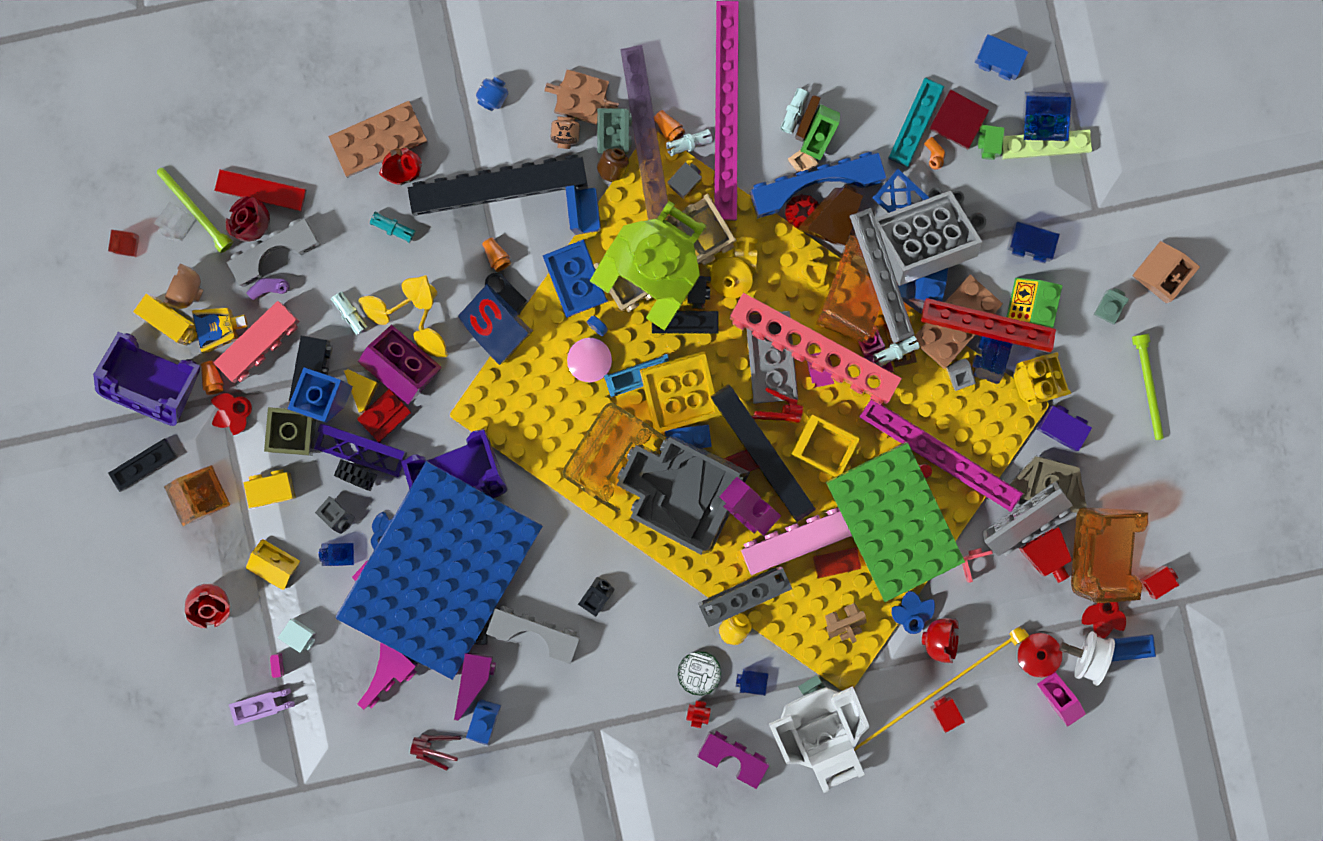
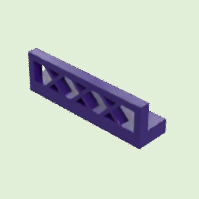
M320 423L317 431L320 433L314 449L399 477L402 469L401 461L405 460L407 452ZM324 435L332 436L337 445L330 449L321 447ZM338 439L344 440V442L339 443ZM352 443L358 452L351 456L345 455L341 446ZM336 448H339V450H340L341 453L336 452V451H333V450L336 449ZM373 450L379 459L372 463L366 462L362 453ZM357 455H360V457H361L362 460L357 459V458H354V457L357 456ZM389 457L399 459L396 471L387 469L383 460ZM381 462V464H382L383 467H380V466L375 465V464Z

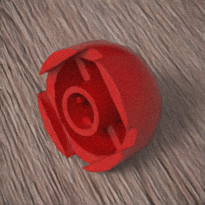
M201 584L193 588L185 600V614L188 622L199 628H207V625L217 627L224 623L230 615V602L226 592L214 584Z
M937 619L929 625L927 632H923L922 645H926L927 653L934 660L952 664V659L956 658L959 636L955 633V629H959L956 619Z

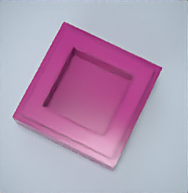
M282 653L271 655L272 677L284 676Z

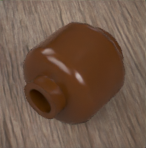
M619 148L606 149L601 155L597 170L604 180L609 182L618 181L623 178L629 165V159L624 151Z

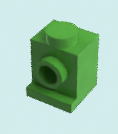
M982 125L979 133H983V136L980 135L978 140L981 158L995 160V157H999L1002 152L1004 127Z

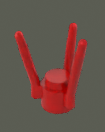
M767 387L765 389L766 392L788 402V405L784 404L782 413L755 411L752 416L753 419L799 423L803 414V406L797 405V399L789 398Z

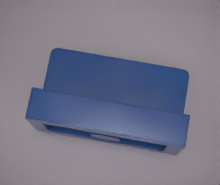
M574 185L565 187L570 230L575 235L600 231L597 190L595 188L578 190Z

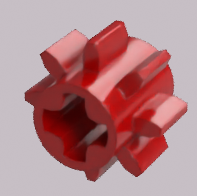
M696 700L695 705L689 704L686 720L692 721L691 727L701 728L702 724L708 725L711 708L706 707V702Z

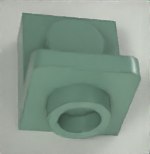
M1116 288L1113 290L1109 289L1105 291L1094 315L1111 324H1115L1129 299L1125 297L1126 294Z
M818 675L798 686L803 695L826 688Z

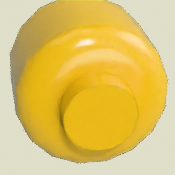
M739 613L722 621L719 626V634L725 643L739 645L749 635L752 629L751 623L746 615Z

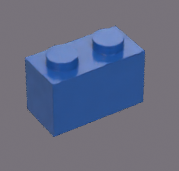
M987 34L974 63L979 64L978 67L984 71L990 72L993 70L999 73L998 76L1005 80H1015L1020 73L1028 51Z

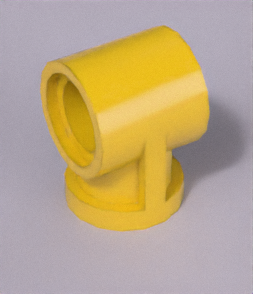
M749 237L736 238L738 246L735 248L734 257L745 262L751 269V272H755L757 263L755 245H758V240Z

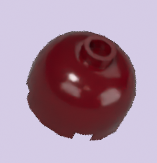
M248 196L238 199L229 210L232 212L230 219L226 218V230L229 235L244 242L260 239L267 232L270 224V214L266 206L253 197L249 198Z

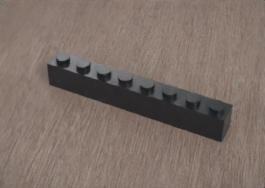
M577 154L565 156V160L556 161V158L543 160L544 164L535 165L534 162H527L521 164L522 167L513 169V166H504L499 168L500 171L492 173L491 170L478 171V175L469 176L468 173L456 175V179L447 180V177L434 179V183L426 184L425 181L414 182L411 187H407L411 212L414 216L562 191L566 190L565 187L567 186L585 187L588 186L583 157H578Z

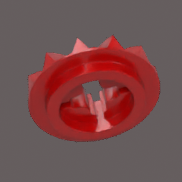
M800 194L793 197L787 203L785 209L787 221L799 229L807 217L803 215L795 217L799 212L798 207L806 208L810 206L807 211L809 216L818 207V201L811 195Z

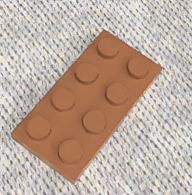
M406 101L328 136L347 178L382 163L384 157L395 148L411 150L428 142L410 101Z
M971 274L945 301V303L995 314L1003 305L999 299ZM926 323L915 335L917 340L914 343L918 342L919 347L945 369L975 334Z

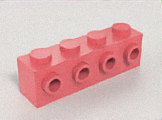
M277 301L213 363L231 382H242L250 375L248 371L254 365L258 367L266 359L265 355L270 350L273 352L282 344L280 340L286 334L290 336L297 330V324L300 321L282 302Z

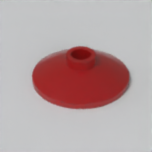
M1045 633L1029 635V637L1021 642L1018 648L1017 656L1021 668L1033 677L1043 678L1052 675L1058 670L1062 662V651L1059 650L1060 644L1055 638ZM1039 651L1045 653V657L1042 660L1037 658Z

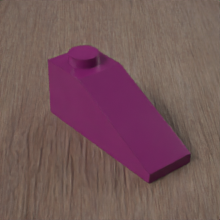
M470 652L465 653L454 720L459 721L489 680L490 675L494 676L496 662H492L493 656Z

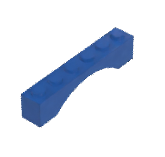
M867 152L859 155V159L851 161V158H846L838 161V165L830 167V164H825L817 167V171L810 173L809 170L796 173V177L789 179L787 176L775 179V183L768 185L766 182L758 183L753 186L754 189H751L750 197L758 219L778 213L793 195L811 185L823 182H843L863 189L883 183L886 180V175L879 153L872 155V152Z

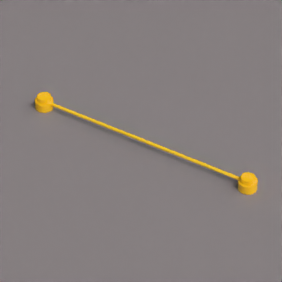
M1020 626L1009 633L1010 639L855 747L854 751L1012 641L1016 646L1029 637V634Z

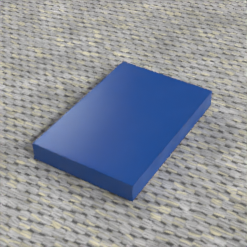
M584 239L542 255L566 318L608 302L604 290L590 282L596 270Z

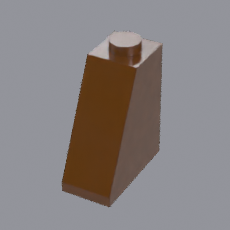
M844 185V188H834L800 225L799 230L834 245L846 246L853 226L850 215L858 212L863 195L856 193L857 189L848 185Z

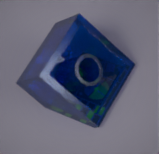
M1025 92L1023 139L1069 141L1070 93Z

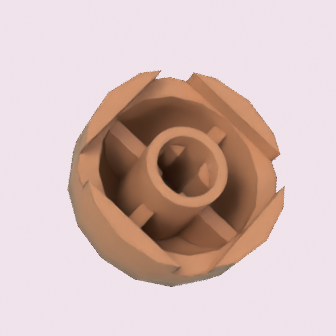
M180 263L177 268V275H174L163 304L177 309H185L190 307L194 300L199 302L204 290L200 288L201 279L197 272Z

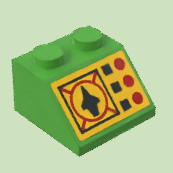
M1015 278L1006 317L1053 328L1063 285L1042 280Z

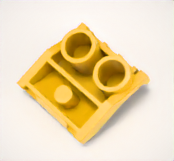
M1058 352L1016 364L1014 380L1020 398L1030 406L1071 394L1058 359Z

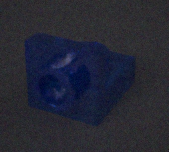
M354 543L321 544L318 557L322 566L354 565Z
M742 669L741 674H737L735 687H739V693L765 696L769 673Z

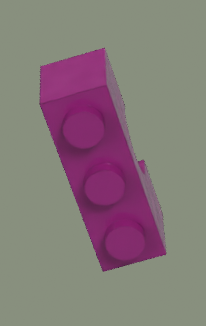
M738 477L719 496L725 502L723 507L742 524H745L744 526L754 534L758 531L765 536L781 517L777 511Z
M717 730L715 733L709 731L697 753V757L716 768L723 758L727 756L736 757L741 764L736 778L757 789L769 767V764L766 762L767 758L757 752L754 755L747 752V747L737 741L734 744L727 741V736Z

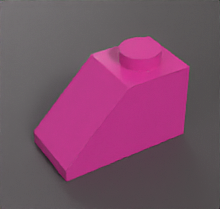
M1056 672L1037 683L1048 702L1067 727L1086 715L1079 700Z

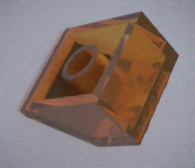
M212 465L176 478L164 486L182 527L230 506V502Z

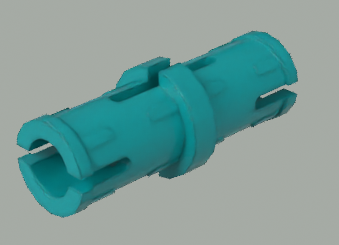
M376 211L372 215L374 218L371 217L370 225L386 231L387 235H395L408 243L412 241L411 237H414L416 230L398 223L396 219L391 220Z

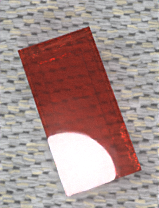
M857 547L813 556L817 578L861 569Z

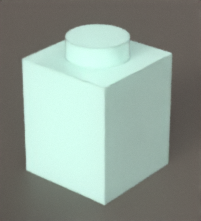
M293 618L289 620L278 639L301 653L305 649L309 651L315 642L313 638L315 632Z

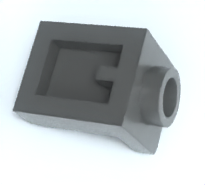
M330 496L315 512L332 530L339 534L346 531L355 519L352 514L348 513Z

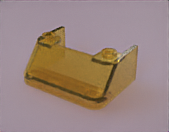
M608 403L602 408L564 466L563 477L618 513L620 509L609 502V499L614 494V484L609 481L610 477L633 443L643 445L649 441L652 434L663 441L667 437L616 404Z

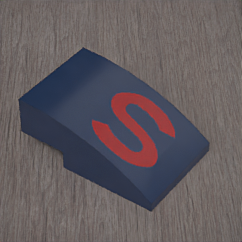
M488 284L458 315L470 334L499 365L503 364L533 332L518 317L519 314Z

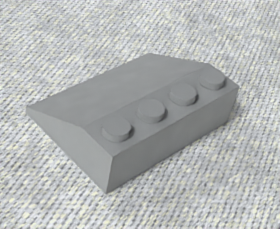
M951 190L875 218L891 268L899 286L978 257L982 245V240Z
M1055 481L982 532L984 541L998 557L1001 554L1006 556L1015 550L1014 546L1020 541L1022 543L1029 541L1034 536L1033 532L1039 528L1042 531L1052 524V519L1057 516L1061 518L1071 511L1070 507L1073 505Z

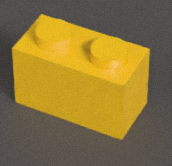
M281 469L270 472L271 476L262 478V474L250 476L249 481L243 482L248 507L256 508L296 499L291 473H284V470Z

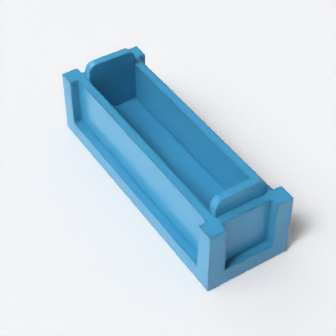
M665 354L662 357L604 375L610 396L614 397L643 387L639 370L668 362V355Z

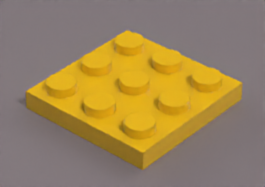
M704 351L639 370L656 434L720 416L719 409L710 397L715 394Z

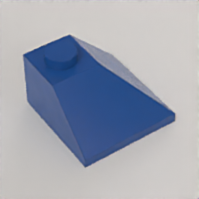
M948 268L906 284L898 285L901 297L924 303L926 298L942 302Z
M303 368L288 410L327 423L345 407L353 386L340 379Z

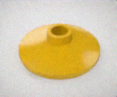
M720 258L710 269L709 277H711V284L723 296L738 298L743 293H748L752 287L753 275L751 269L738 258Z

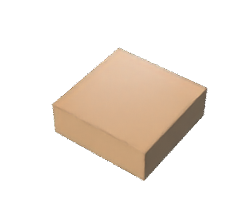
M800 150L788 158L789 163L797 173L804 170L810 171L819 164L814 157Z

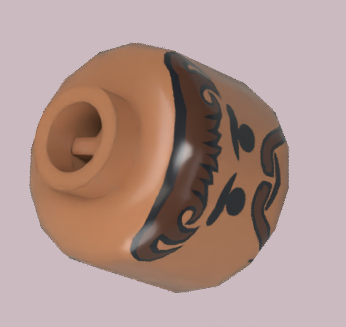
M557 116V120L551 123V141L558 144L557 148L571 149V145L579 142L580 124L575 121L574 117Z

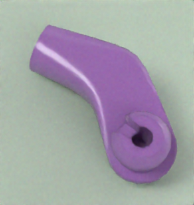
M261 278L246 293L252 300L266 292L284 294L289 290V283L281 278Z

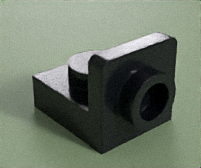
M596 577L578 605L596 617L615 589L608 581Z

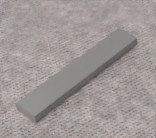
M869 208L850 215L893 343L913 336L914 332L872 209Z

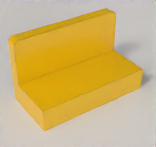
M262 539L252 551L246 569L284 590L291 575L299 566L300 560Z

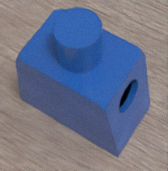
M479 699L466 736L467 740L489 746L501 705Z

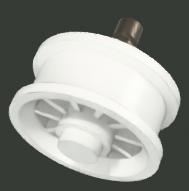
M1092 631L1086 637L1081 649L1062 642L1059 650L1078 657L1075 667V678L1081 679L1084 677L1090 679L1094 685L1098 686L1111 665L1115 640L1112 638L1108 640L1099 638Z

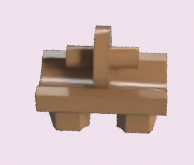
M855 603L844 608L848 618L840 621L836 612L825 616L826 629L830 639L839 635L842 641L850 638L852 643L857 642L855 635L862 633L860 625L867 623L864 612H860Z

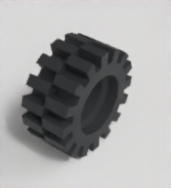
M340 459L334 473L335 477L368 491H371L377 478L376 473L343 459Z

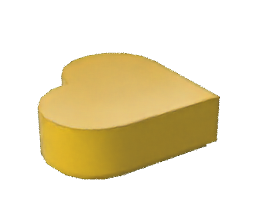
M807 261L803 264L801 272L804 277L808 278L810 287L818 289L824 285L829 265L814 261Z

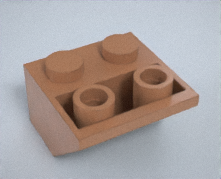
M1160 241L1132 276L1162 301L1169 303L1174 300L1200 266L1183 252Z

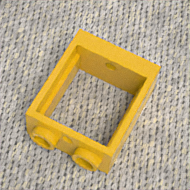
M145 294L133 311L176 343L187 346L188 343L191 344L197 337L195 324L168 305L163 304L161 300L154 296Z
M812 414L790 455L833 477H837L849 471L851 465L848 464L851 456L855 457L861 447L858 444L860 439ZM816 425L850 441L836 471L802 454Z

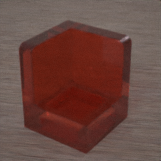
M111 229L108 252L116 255L136 257L139 235Z

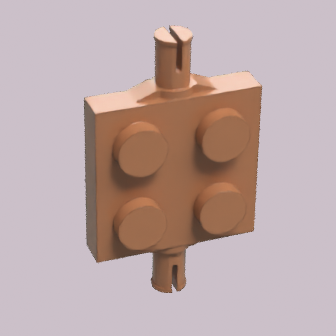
M567 69L560 86L546 83L544 92L557 95L554 113L574 117L577 120L597 125V108H618L619 103L607 100L606 93L609 81Z

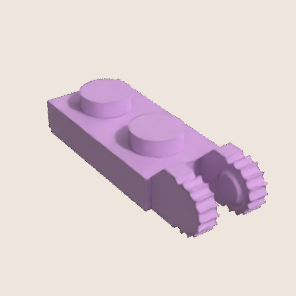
M287 688L274 693L271 691L229 704L234 725L237 726L277 714L281 710L294 707V701H288L277 706L275 700L276 697L289 695L291 689Z

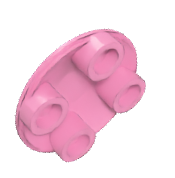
M584 338L577 341L571 347L567 363L570 372L577 379L584 382H595L602 379L609 372L612 357L610 350L602 341L595 338Z

